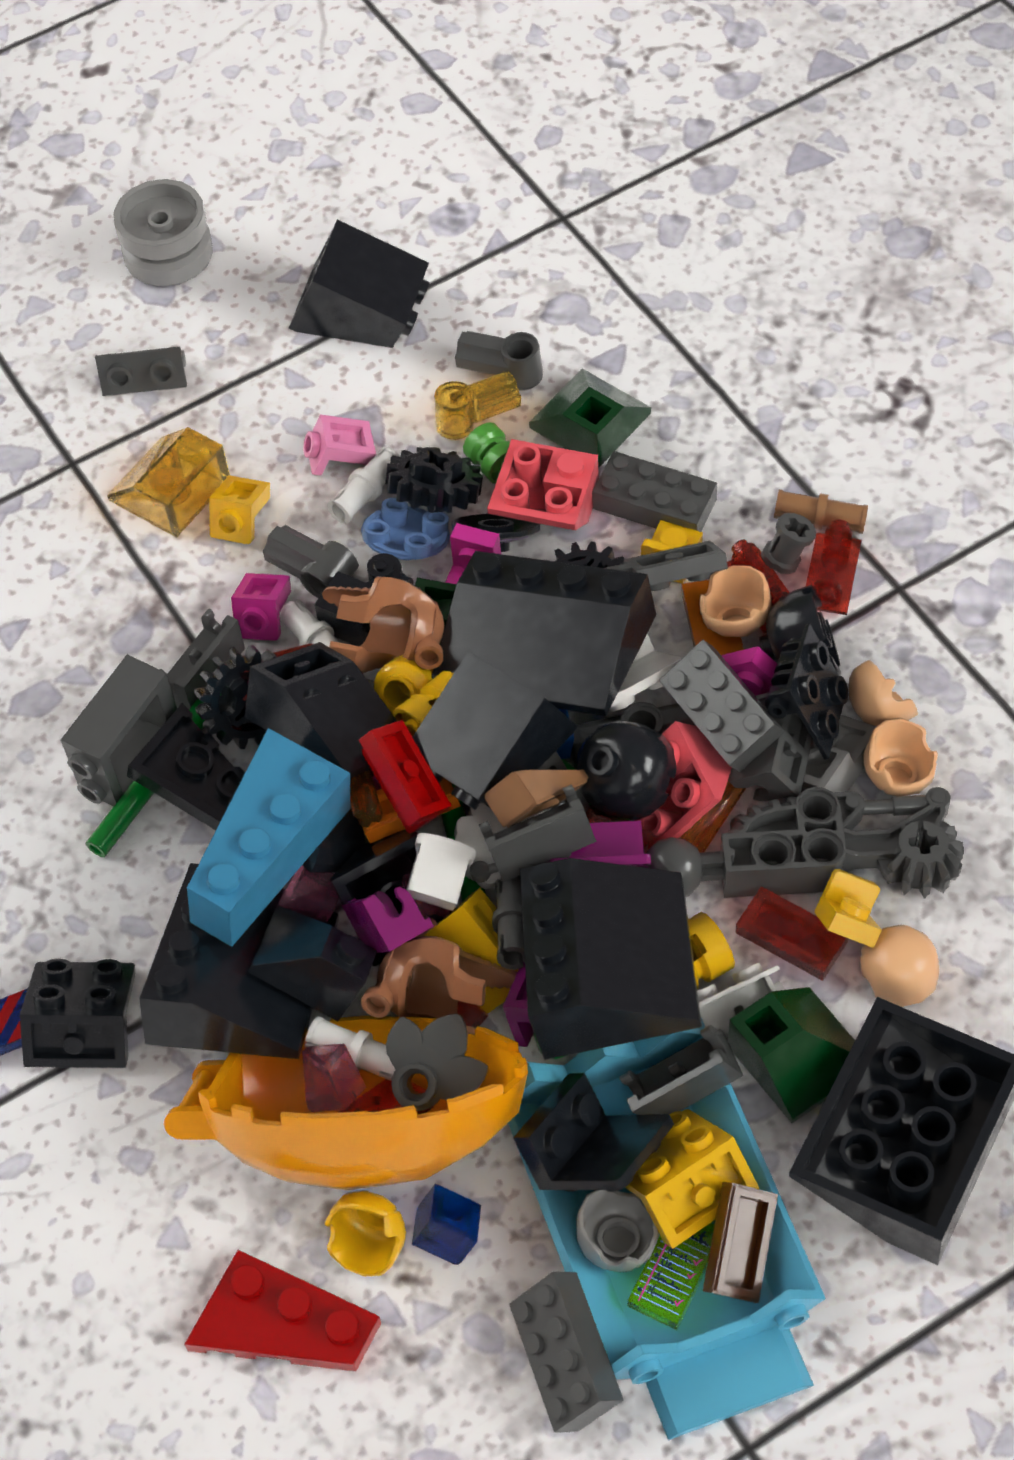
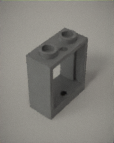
M127 654L61 738L62 746L68 758L67 764L72 769L78 784L77 789L89 801L100 804L103 801L111 806L117 803L134 781L127 777L128 765L177 709L166 672Z

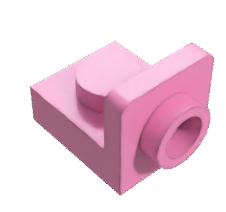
M320 415L313 430L307 432L304 440V455L309 458L313 475H322L329 460L367 465L376 455L370 423L365 420Z

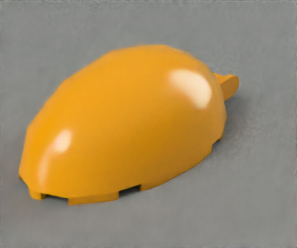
M373 1016L341 1017L338 1022L331 1018L329 1022L355 1033H358L360 1030L373 1034V1040L386 1045L389 1032L400 1017L385 1016L383 1018H376ZM405 1017L414 1022L421 1031L436 1020L435 1018ZM478 1026L474 1029L475 1035L468 1034V1046L464 1056L480 1060L488 1065V1073L481 1086L477 1090L455 1098L440 1099L433 1107L417 1111L415 1105L403 1107L396 1100L392 1091V1081L363 1069L357 1073L345 1067V1062L306 1048V1041L304 1039L299 1059L229 1053L226 1060H205L200 1062L192 1073L193 1083L179 1106L172 1108L165 1117L164 1128L175 1139L216 1140L244 1164L289 1183L350 1191L425 1180L482 1148L519 1113L528 1075L527 1061L519 1052L518 1042L488 1028ZM416 1073L412 1077L411 1086L417 1093H424L426 1091L428 1082L424 1075Z

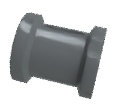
M786 513L779 517L776 522L777 532L773 540L768 541L761 552L764 563L781 574L796 572L801 562L800 555L802 551L816 537V529L808 519L796 513Z

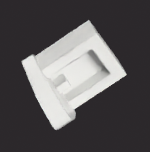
M419 833L415 842L417 854L406 890L413 899L453 911L459 899L467 866L474 863L476 851L468 845L447 837L430 833Z

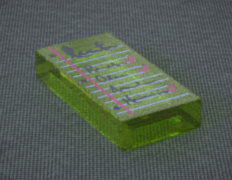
M710 1223L674 1249L666 1245L659 1236L652 1255L646 1262L627 1300L628 1307L678 1330L706 1272L715 1225Z

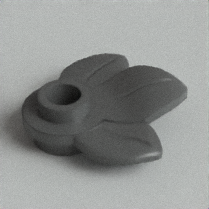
M452 1014L440 1017L422 1031L411 1020L400 1017L391 1028L386 1043V1053L395 1068L391 1086L394 1097L403 1107L415 1105L417 1111L426 1110L437 1104L440 1099H451L477 1090L485 1080L489 1069L488 1065L480 1060L464 1056L468 1046V1033L461 1015ZM416 1073L424 1075L427 1079L428 1087L424 1093H417L411 1086L412 1077Z

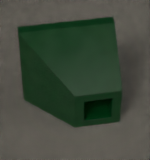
M582 368L529 422V428L564 449L598 455L599 468L611 456L613 451H616L651 414V407Z
M810 987L771 991L729 1019L728 1042L733 1053L791 1124L826 1100L855 1042L854 1038Z

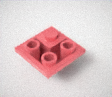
M511 439L487 507L488 514L576 531L588 523L593 509L592 491L599 480L598 455Z
M675 721L662 733L674 751L677 770L675 779L670 777L669 786L665 791L669 796L665 803L650 816L634 820L641 821L643 843L647 850L658 840L670 837L680 838L722 800L732 767L727 764L695 725Z

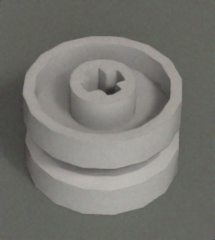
M169 179L152 180L131 188L119 199L113 211L114 225L118 240L121 243V252L125 266L133 277L145 284L157 286L177 285L196 277L207 267L213 254L212 240L206 221L203 199L193 187L182 181Z

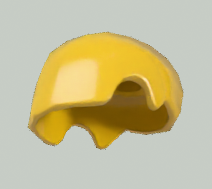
M366 1190L344 1194L333 1205L324 1223L325 1226H330L331 1234L327 1245V1251L330 1256L346 1270L364 1277L382 1276L387 1272L398 1258L406 1239L404 1220L396 1205L386 1197Z

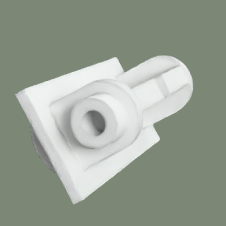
M758 962L732 974L735 985L718 992L713 983L698 990L700 1015L705 1027L712 1025L716 1029L720 1028L726 1034L729 1032V1019L735 1016L733 1008L740 1005L743 1011L771 991L785 990L780 981L773 984L769 974L780 970L779 966L776 965L763 971Z

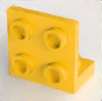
M690 1109L669 1114L674 1126L663 1138L660 1147L647 1158L635 1173L633 1181L625 1187L642 1200L661 1239L672 1249L716 1220L722 1182H731L760 1189L734 1136Z

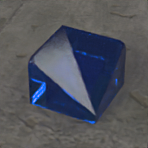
M435 1183L416 1210L412 1245L452 1264H460L478 1241L481 1205Z

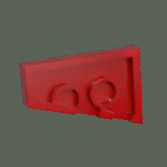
M237 1250L184 1345L189 1352L206 1354L207 1350L233 1353L235 1357L256 1359V1356L290 1360L291 1364L356 1372L381 1325L380 1316L245 1252Z

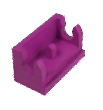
M402 887L394 889L396 898L402 903L400 914L390 897L381 891H377L364 899L356 900L354 898L341 905L359 939L364 944L377 950L376 953L390 952L434 927L429 917L423 918L411 894Z

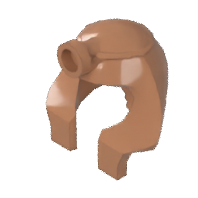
M377 576L371 588H344L342 586L337 588L329 586L322 592L323 599L338 607L337 619L370 623L369 634L361 646L331 641L329 646L331 649L354 661L362 674L382 668L392 659L401 655L407 660H415L419 667L427 670L435 669L442 664L443 649L440 643L444 632L443 615L438 603L420 588L401 579Z
M420 936L386 953L378 968L377 983L365 991L361 998V1006L367 1014L376 1018H383L391 1011L398 1017L438 1019L446 1015L457 1014L458 1001L483 1006L486 997V987L511 988L517 971L506 969L497 963L492 964L489 960H483L479 956L465 952L457 943L444 938ZM466 1026L467 1033L475 1035L474 1029L476 1028Z

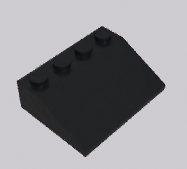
M475 551L457 582L440 644L443 649V662L433 670L432 679L442 671L455 673L469 651L543 696L558 709L607 716L657 615L648 574Z
M574 858L541 863L520 869L528 1018L544 1060L702 1027L681 872Z
M190 863L139 998L145 1044L299 1059L313 1008L248 973V970L277 905L332 925L337 928L339 923V914L282 888L231 947L190 922L187 886L199 865Z
M877 997L789 1172V1177L887 1243L938 1265L1014 1101V1054Z

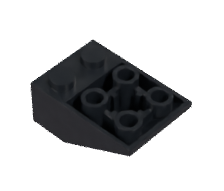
M318 642L250 666L245 718L263 728L265 732L270 728L350 773V778L371 770L362 754L363 747L359 739L370 730L397 722V720L354 661Z

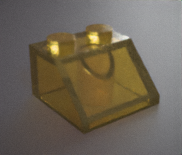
M189 427L165 435L152 446L107 495L108 500L177 538L209 503V497L230 475L223 445Z

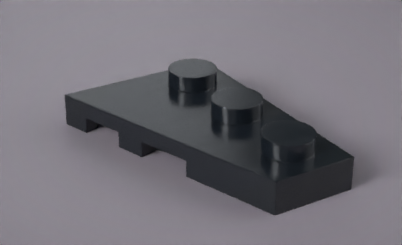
M181 703L128 765L127 777L216 830L245 772L241 767H234L220 752V744L209 732L203 733L192 720L193 714Z

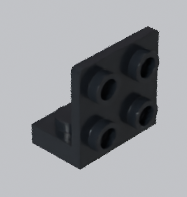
M51 959L46 962H37L20 1012L23 1066L126 1068L128 1061L126 1012L136 974L135 964L121 963L114 959H103L97 962H70L66 959Z
M569 1073L516 1133L513 1139L539 1190H565L567 1192L606 1190L608 1192H615L625 1188L633 1181L635 1173L647 1158L660 1147L661 1141L674 1126V1123L669 1114L606 1116L586 1074Z

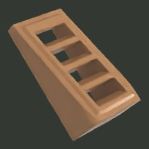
M584 770L515 771L486 792L485 801L503 828L506 826L509 828L560 804L566 799L562 788L572 784L576 791L587 783L589 777Z

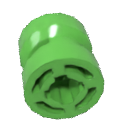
M488 422L476 427L468 435L463 445V453L471 459L473 464L481 465V472L491 483L496 484L511 441H506L504 432L495 423Z

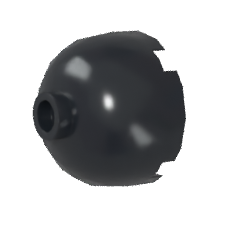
M813 585L794 590L780 597L771 606L766 618L767 634L759 636L762 650L778 664L782 645L791 638H801L805 624L810 623L819 641H823L826 644L830 661L838 675H840L839 666L841 665L828 619H824L821 611L817 612V607L823 605Z
M614 721L600 726L585 739L577 754L575 770H584L589 777L587 783L579 788L589 804L608 816L634 821L650 816L665 803L669 796L665 791L669 786L670 777L675 779L677 766L674 751L663 734L642 723Z

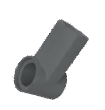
M462 331L457 341L456 367L505 377L507 383L518 390L533 388L542 380L543 368L540 347L537 338L532 334L517 332L502 338L472 331Z
M287 525L283 527L276 526L268 535L266 546L263 549L265 561L299 578L306 590L318 599L337 571L352 576L359 566L353 553L342 544L328 541L323 545Z

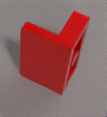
M403 720L370 730L359 739L363 747L362 754L408 833L418 831L452 806Z

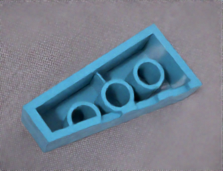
M268 728L187 886L190 922L232 947L350 810V773Z

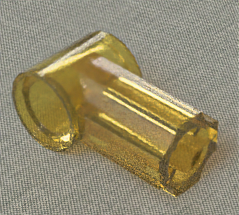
M510 371L494 375L470 385L457 381L446 382L440 385L434 395L436 430L444 438L452 440L463 439L473 431L475 423L520 407L521 395L516 380Z

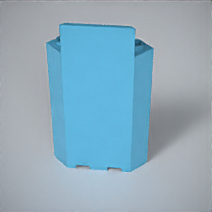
M702 1018V1027L581 1052L565 1065L528 1062V1075L519 1113L508 1123L513 1137L569 1073L586 1074L606 1116L636 1115L631 1111L627 1099L634 1095L630 1088L620 1081L619 1076L627 1071L639 1074L703 1038L700 1030L706 1027ZM731 1083L685 1109H690L734 1136L760 1190L778 1194L759 1303L704 1292L703 1285L710 1248L692 1239H687L684 1243L708 1255L681 1243L676 1248L699 1259L678 1249L672 1250V1253L676 1252L675 1254L680 1255V1257L683 1255L682 1258L687 1255L686 1258L693 1264L686 1263L684 1260L674 1255L671 1256V1254L665 1251L661 1256L663 1258L668 1257V1260L697 1273L691 1279L688 1278L687 1274L691 1276L694 1273L673 1263L669 1267H673V1270L687 1278L659 1265L655 1268L656 1271H661L662 1274L692 1287L691 1289L674 1281V1286H677L689 1295L661 1282L658 1283V1281L652 1278L648 1283L653 1286L656 1285L657 1288L680 1298L679 1300L654 1288L653 1292L666 1297V1300L669 1299L677 1303L681 1300L684 1301L676 1306L656 1296L652 1297L650 1293L647 1294L645 1291L642 1297L679 1315L646 1299L641 1298L638 1301L639 1296L634 1293L640 1295L642 1290L638 1291L637 1286L642 1289L644 1288L645 1283L640 1280L647 1282L649 1277L644 1275V1273L650 1276L652 1270L647 1267L653 1269L655 1263L650 1260L657 1262L659 1257H655L654 1253H658L660 1256L662 1252L657 1246L662 1249L665 1246V1243L660 1242V1240L663 1241L660 1235L650 1259L639 1268L629 1272H614L594 1265L583 1255L577 1243L576 1233L578 1211L586 1195L594 1190H577L573 1192L565 1190H539L520 1153L565 1272H577L616 1380L631 1379L633 1384L646 1383L668 1440L814 1386L790 1329L807 1321L810 1317L808 1311L826 1298ZM626 1188L618 1190L624 1193H632ZM715 1220L698 1231L693 1237L699 1239L700 1236L698 1235L706 1231L704 1235L707 1237H703V1241H706L711 1247ZM668 1245L665 1248L666 1251L670 1249ZM660 1258L658 1264L660 1265L663 1260L662 1258ZM702 1259L703 1261H701L700 1263H698L697 1266L694 1264V1261H693V1260H695V1262H697V1261H699V1260ZM655 1271L652 1275L653 1278L657 1275ZM660 1274L659 1278L663 1277V1279L666 1280L667 1283H672V1279H669ZM647 1285L646 1291H648L650 1285Z

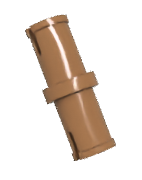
M779 489L774 518L778 519L782 514L796 513L808 519L814 524L815 529L822 530L823 526L863 534L868 505L828 499L829 495L820 493L819 497L785 492Z

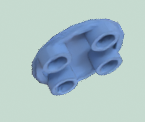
M388 498L382 502L381 510H377L364 520L361 534L363 541L373 551L380 554H391L401 560L425 559L437 555L447 547L450 539L448 529L449 517L445 512L431 513L421 508L413 509L408 506L406 501L397 502L396 498Z

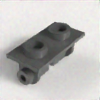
M181 346L95 356L103 396L187 387L184 369L186 367L184 350H181Z

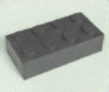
M613 451L592 491L593 509L652 528H657L660 520L701 532L717 500V482Z
M705 640L699 642L659 680L727 764L739 772L745 769L785 732L719 652Z
M551 1272L509 1304L554 1433L578 1432L624 1401L577 1272Z

